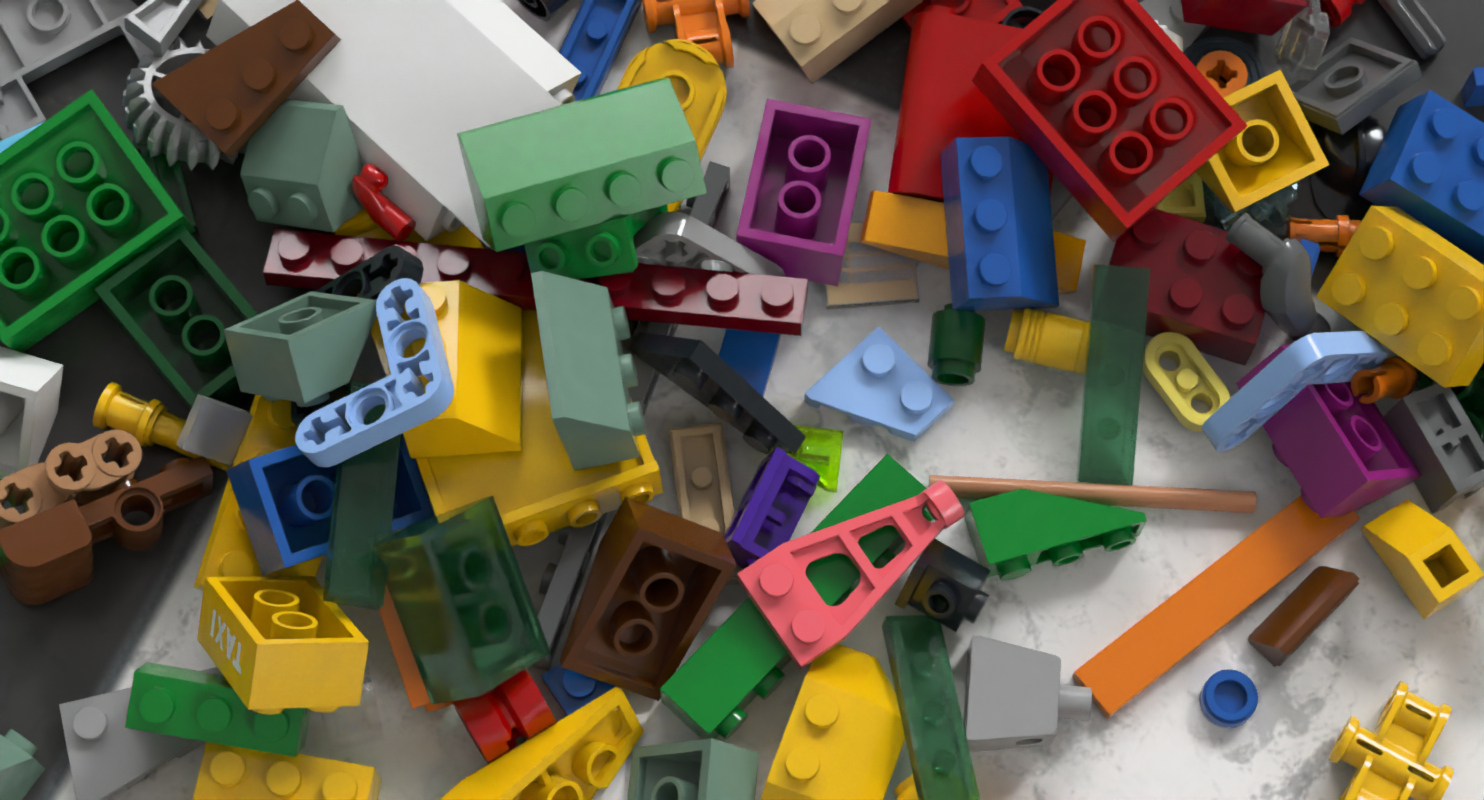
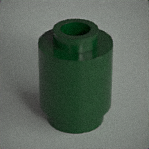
M952 303L944 306V310L933 313L927 365L932 369L931 378L935 382L949 386H967L974 383L975 374L981 371L986 320L983 316L977 314L976 310L952 309Z

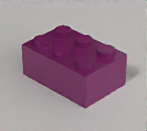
M767 99L736 234V242L777 264L783 269L786 277L808 279V281L838 287L867 148L871 119Z

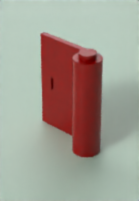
M941 5L926 6L924 12L913 15L888 193L940 203L944 202L940 153L955 138L1011 137L1025 142L972 81L982 62L1022 30L1021 28L955 15L953 9ZM1048 168L1049 191L1051 197L1053 173Z

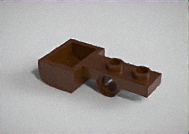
M200 456L190 461L188 458L173 460L164 465L157 475L140 482L136 479L123 481L112 487L108 491L107 496L81 507H78L75 499H72L1 529L0 574L10 594L21 603L40 605L88 585L94 577L92 545L111 536L122 547L131 551H143L153 547L162 535L163 514L212 494L213 472L206 458ZM133 511H143L152 517L148 523L141 526L131 525L123 518Z

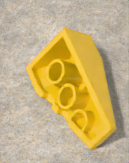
M614 687L467 776L440 800H592L598 789L609 787L633 750V747L644 733V730L623 690Z

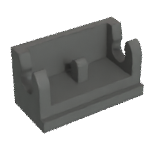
M1436 383L1403 397L1384 415L1387 423L1422 475L1414 483L1432 514L1445 509L1460 496L1464 495L1465 498H1468L1484 487V443L1451 387L1444 388Z

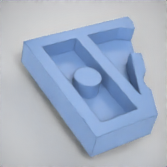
M879 326L804 394V401L809 406L818 409L820 405L851 415L850 420L867 426H882L890 434L914 442L950 410L954 403V399Z

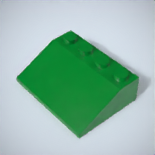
M92 89L0 153V339L9 348L21 353L99 300L94 290L181 224L190 234L196 231Z

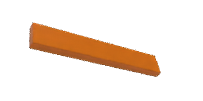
M1300 495L1074 671L1072 677L1080 687H1091L1092 701L1107 719L1357 524L1360 517L1355 511H1352L1344 516L1320 518L1316 512L1306 505Z

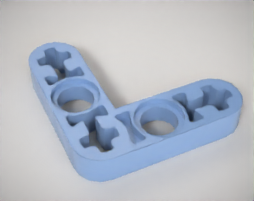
M408 278L395 280L385 286L376 301L377 317L391 375L314 411L300 423L296 431L295 442L299 450L318 467L327 468L337 465L437 417L451 404L454 396V386L434 305L430 297L416 281ZM404 304L406 307L407 315L411 318V320L405 321L400 316L404 312ZM420 338L426 339L424 347L418 354L413 357L404 358L405 349L410 343ZM424 375L429 381L425 387V394L422 382L418 376ZM377 405H386L385 411L379 420L372 424L364 425V418L370 409Z
M1365 331L1308 334L1288 346L1214 412L1202 425V431L1217 452L1227 451L1250 437L1307 385L1351 382L1353 375L1357 371L1379 366L1387 357V352L1379 341Z

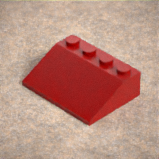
M1057 0L982 62L972 80L1113 242L1152 211L1247 127V124L1137 0Z

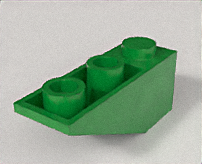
M1022 488L969 503L964 518L979 564L991 570L988 578L999 575L1001 581L1022 577L1032 571V565L1051 560L1053 566H1062L1075 562L1084 556L1083 551L1103 546L1106 552L1128 547L1136 542L1135 537L1140 535L1147 521L1143 512Z

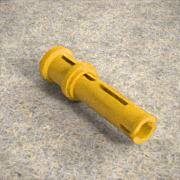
M114 382L109 383L104 389L94 411L93 426L102 430L107 426L117 430H124L132 434L140 445L144 447L147 445L152 446L156 443L193 459L200 457V455L181 449L176 444L186 420L169 413L168 407L164 406L163 402L156 399L147 402L122 392V386ZM206 458L210 466H215L224 471L232 468V465L229 466Z

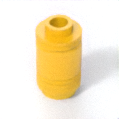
M1025 307L1024 312L1013 309L1004 351L1014 353L1013 359L1016 360L1021 359L1029 363L1034 362L1038 365L1077 374L1081 373L1087 376L1089 366L1100 368L1107 336L1097 334L1099 323L1086 322L1078 318Z

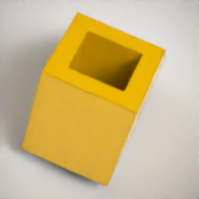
M1408 499L1361 528V531L1424 620L1468 593L1484 577V573L1453 529Z

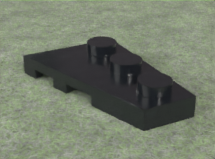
M639 332L628 349L709 408L715 415L743 433V440L757 451L770 454L772 450L779 447L787 453L796 454L805 440L806 436L702 340Z

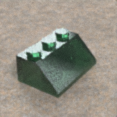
M493 496L482 498L412 524L372 545L431 704L479 697L551 653Z

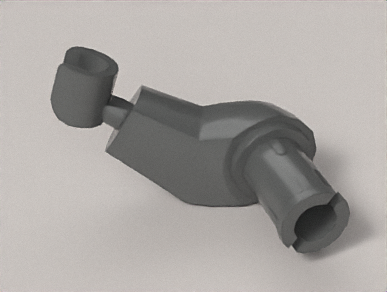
M1244 213L1231 227L1225 240L1263 267L1261 273L1264 275L1261 279L1260 290L1262 308L1279 329L1286 333L1291 340L1297 341L1312 333L1331 332L1328 321L1315 308L1311 295V260L1303 245L1295 238L1291 240L1286 238L1282 241L1253 220L1248 213Z

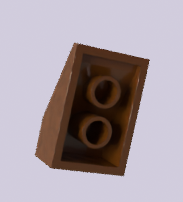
M625 496L600 541L559 660L561 667L659 701L660 688L676 672L737 565L723 534Z

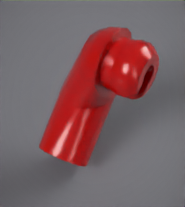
M366 164L361 169L359 175L353 176L351 190L369 217L397 242H401L412 233L416 222L381 192L388 185V175L374 164Z

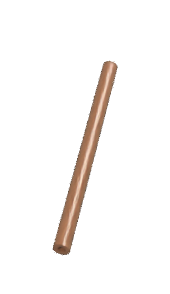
M929 475L928 483L929 487L938 480H942L950 487L957 498L985 499L1022 488L1108 506L1255 513L1257 496L1254 491Z

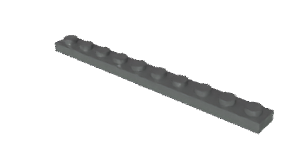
M710 161L704 176L707 193L688 198L686 206L692 208L690 216L715 229L730 189V167ZM640 321L633 342L639 332L674 337L679 324ZM636 356L634 364L638 386L630 387L629 392L632 402H640L644 417L660 372ZM608 512L602 514L600 519L584 527L568 526L560 530L558 543L565 546L558 564L549 562L545 569L539 588V594L545 595L543 604L538 615L529 614L520 637V645L526 646L525 655L529 665L549 671Z

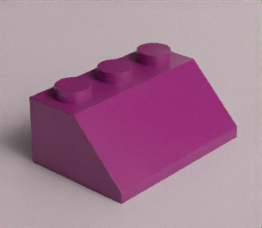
M1281 345L1236 383L1239 390L1290 345ZM1351 382L1307 385L1262 425L1273 442L1272 449L1275 456L1284 466L1290 469L1301 486L1300 493L1302 499L1320 518L1344 516L1352 511H1357L1413 483L1422 476L1374 402L1365 404L1359 401L1363 395L1369 393L1367 392L1355 397L1352 393Z

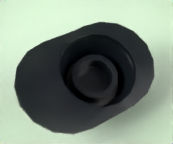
M1370 115L1343 135L1315 124L1312 132L1329 163L1328 166L1310 175L1311 190L1315 204L1327 219L1335 220L1336 215H1348L1349 220L1362 221L1369 208L1376 205L1360 196L1359 193L1387 131L1376 118Z

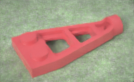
M938 480L917 496L785 542L737 573L736 579L800 670L845 640L942 530L947 529L962 519L965 513L950 487L942 480ZM923 506L927 508L935 522H930L924 518L922 514ZM883 526H894L904 540L905 547L886 566L879 569L875 568L858 545V541L861 537ZM832 554L848 556L860 572L859 585L838 606L826 605L805 574L806 568L811 562Z

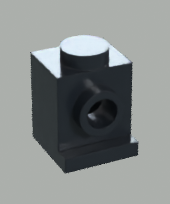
M934 539L914 564L895 605L902 609L910 605L957 632L964 620L974 624L988 601L990 595L983 592L982 588L991 570Z

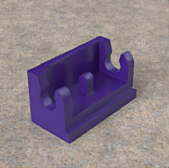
M776 447L760 462L724 535L736 564L743 569L790 540L820 479L819 474L813 469L788 456L787 452L779 447Z

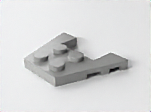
M0 0V137L2 140L47 121L27 87L28 83L120 35L125 36L139 61L142 55L153 57L155 53L153 50L125 30L124 17L139 6L131 0ZM177 36L171 44V46L168 48V50L173 51V47L175 46L178 40L186 48L187 46L183 39Z

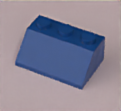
M1011 137L955 138L940 153L952 309L973 311L1025 309V307L1031 309L1057 308L1059 306L1048 167L1026 142Z

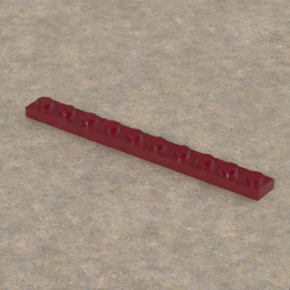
M275 229L263 270L266 285L318 290L383 249L394 245L403 248L422 261L424 270L420 283L460 280L524 310L536 311L532 277L526 252L504 250L495 252L493 249L409 241L397 242L396 240ZM638 263V267L629 273L576 279L607 287L614 308L624 306L628 320L802 336L808 295V279Z

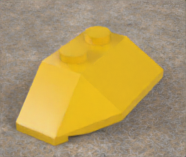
M837 644L812 662L802 683L768 774L761 800H884L911 721L877 657Z

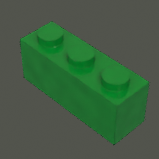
M147 662L134 671L125 728L296 757L306 743L311 710L308 708H284L279 714H260L248 710L223 675Z

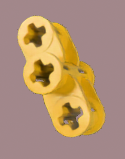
M1399 681L1391 693L1373 733L1359 726L1360 720L1358 718L1350 716L1340 732L1328 759L1335 764L1342 760L1356 768L1339 800H1408L1409 796L1416 800H1441L1452 779L1454 769L1447 765L1439 768L1426 760L1450 716L1452 707L1445 703L1438 707L1409 692L1408 684Z

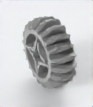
M178 40L173 47V51L167 50L163 57L157 53H154L153 57L142 55L138 67L132 68L131 73L127 77V87L123 91L122 103L125 107L124 120L127 123V129L133 130L136 144H147L150 158L165 154L169 167L176 161L181 160L187 162L191 171L199 162H205L214 170L219 159L233 165L238 157V153L246 154L249 142L248 140L230 158L151 84L209 51L210 49L203 47L201 40L194 47L186 48Z

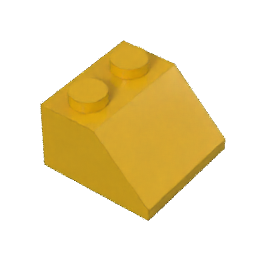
M1281 69L1224 97V100L1247 124V127L1198 169L1196 173L1232 213H1235L1329 165Z

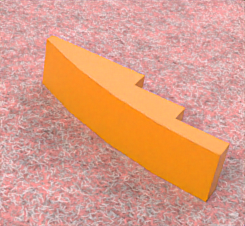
M873 190L870 192L860 243L949 270L944 203ZM1053 231L1058 292L1069 294L1077 291L1086 240Z

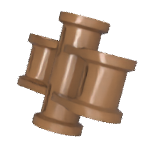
M113 429L79 444L70 442L59 444L50 451L45 463L33 464L0 480V530L72 499H75L78 507H81L107 496L108 491L115 485L133 479L134 472L142 458L140 443L132 434L124 430ZM107 456L111 462L105 463L103 461L104 457ZM121 460L123 462L121 468H119L116 461ZM5 501H9L13 508L5 510L3 508ZM22 505L24 510L22 514H19L14 507Z

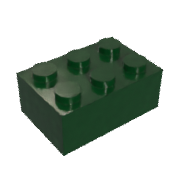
M182 224L94 289L107 313L189 412L198 394L232 406L249 394L240 392L223 330L258 314Z

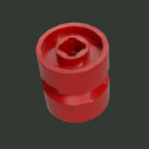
M521 662L493 677V688L490 690L478 686L452 701L457 714L487 764L516 747V738L519 736L530 739L556 723L540 690Z

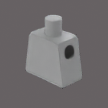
M972 635L967 655L961 751L977 752L1051 745L1057 735L1058 718L1089 721L1092 689L1091 687L1060 685L1061 658L1056 655L983 636Z

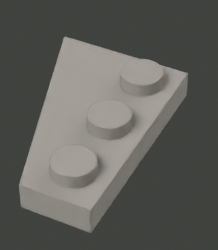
M217 667L202 670V672L223 675ZM132 687L59 704L76 800H106L124 788L130 789L145 780L147 774L176 757L180 759L206 742L125 728Z

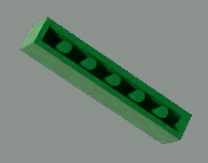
M887 453L811 533L919 495L926 487ZM923 506L922 514L924 518L934 522L935 520L927 508ZM886 525L861 537L858 545L872 565L879 569L886 566L896 557L894 552L901 546L904 540L894 526ZM832 554L815 560L807 566L805 571L811 584L825 604L829 606L842 604L860 582V572L850 558L843 554ZM748 597L660 688V699L664 705L701 739H716L720 735L724 740H727L747 719L748 715L743 710L757 695L763 700L767 699L780 686L786 677L781 670L792 658Z

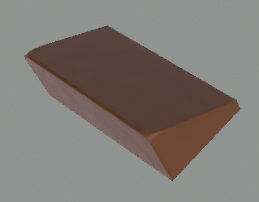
M1327 566L1315 568L1249 635V643L1274 667L1277 665L1280 667L1348 598L1358 586L1360 578L1352 572Z

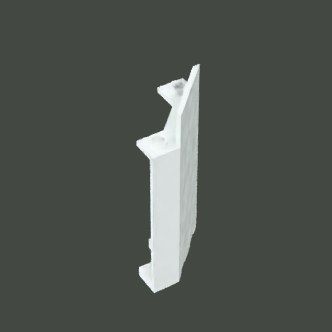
M218 0L206 36L218 46L296 0ZM299 0L341 40L287 99L344 106L363 166L374 164L388 175V185L381 192L416 222L414 230L426 241L445 230L450 233L454 232L464 224L485 245L490 247L482 239L457 133L574 102L575 96L572 92L581 72L501 0Z

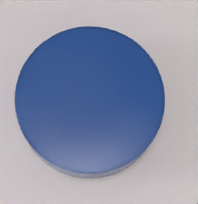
M1229 669L1221 670L1214 673L1206 681L1201 689L1199 702L1203 714L1211 723L1223 728H1234L1244 724L1254 713L1258 704V693L1252 680L1242 672Z

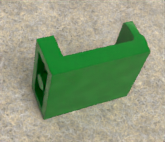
M667 205L609 219L599 224L524 244L530 272L545 271L572 279L633 272L638 267L633 236L649 220L661 213L668 212Z

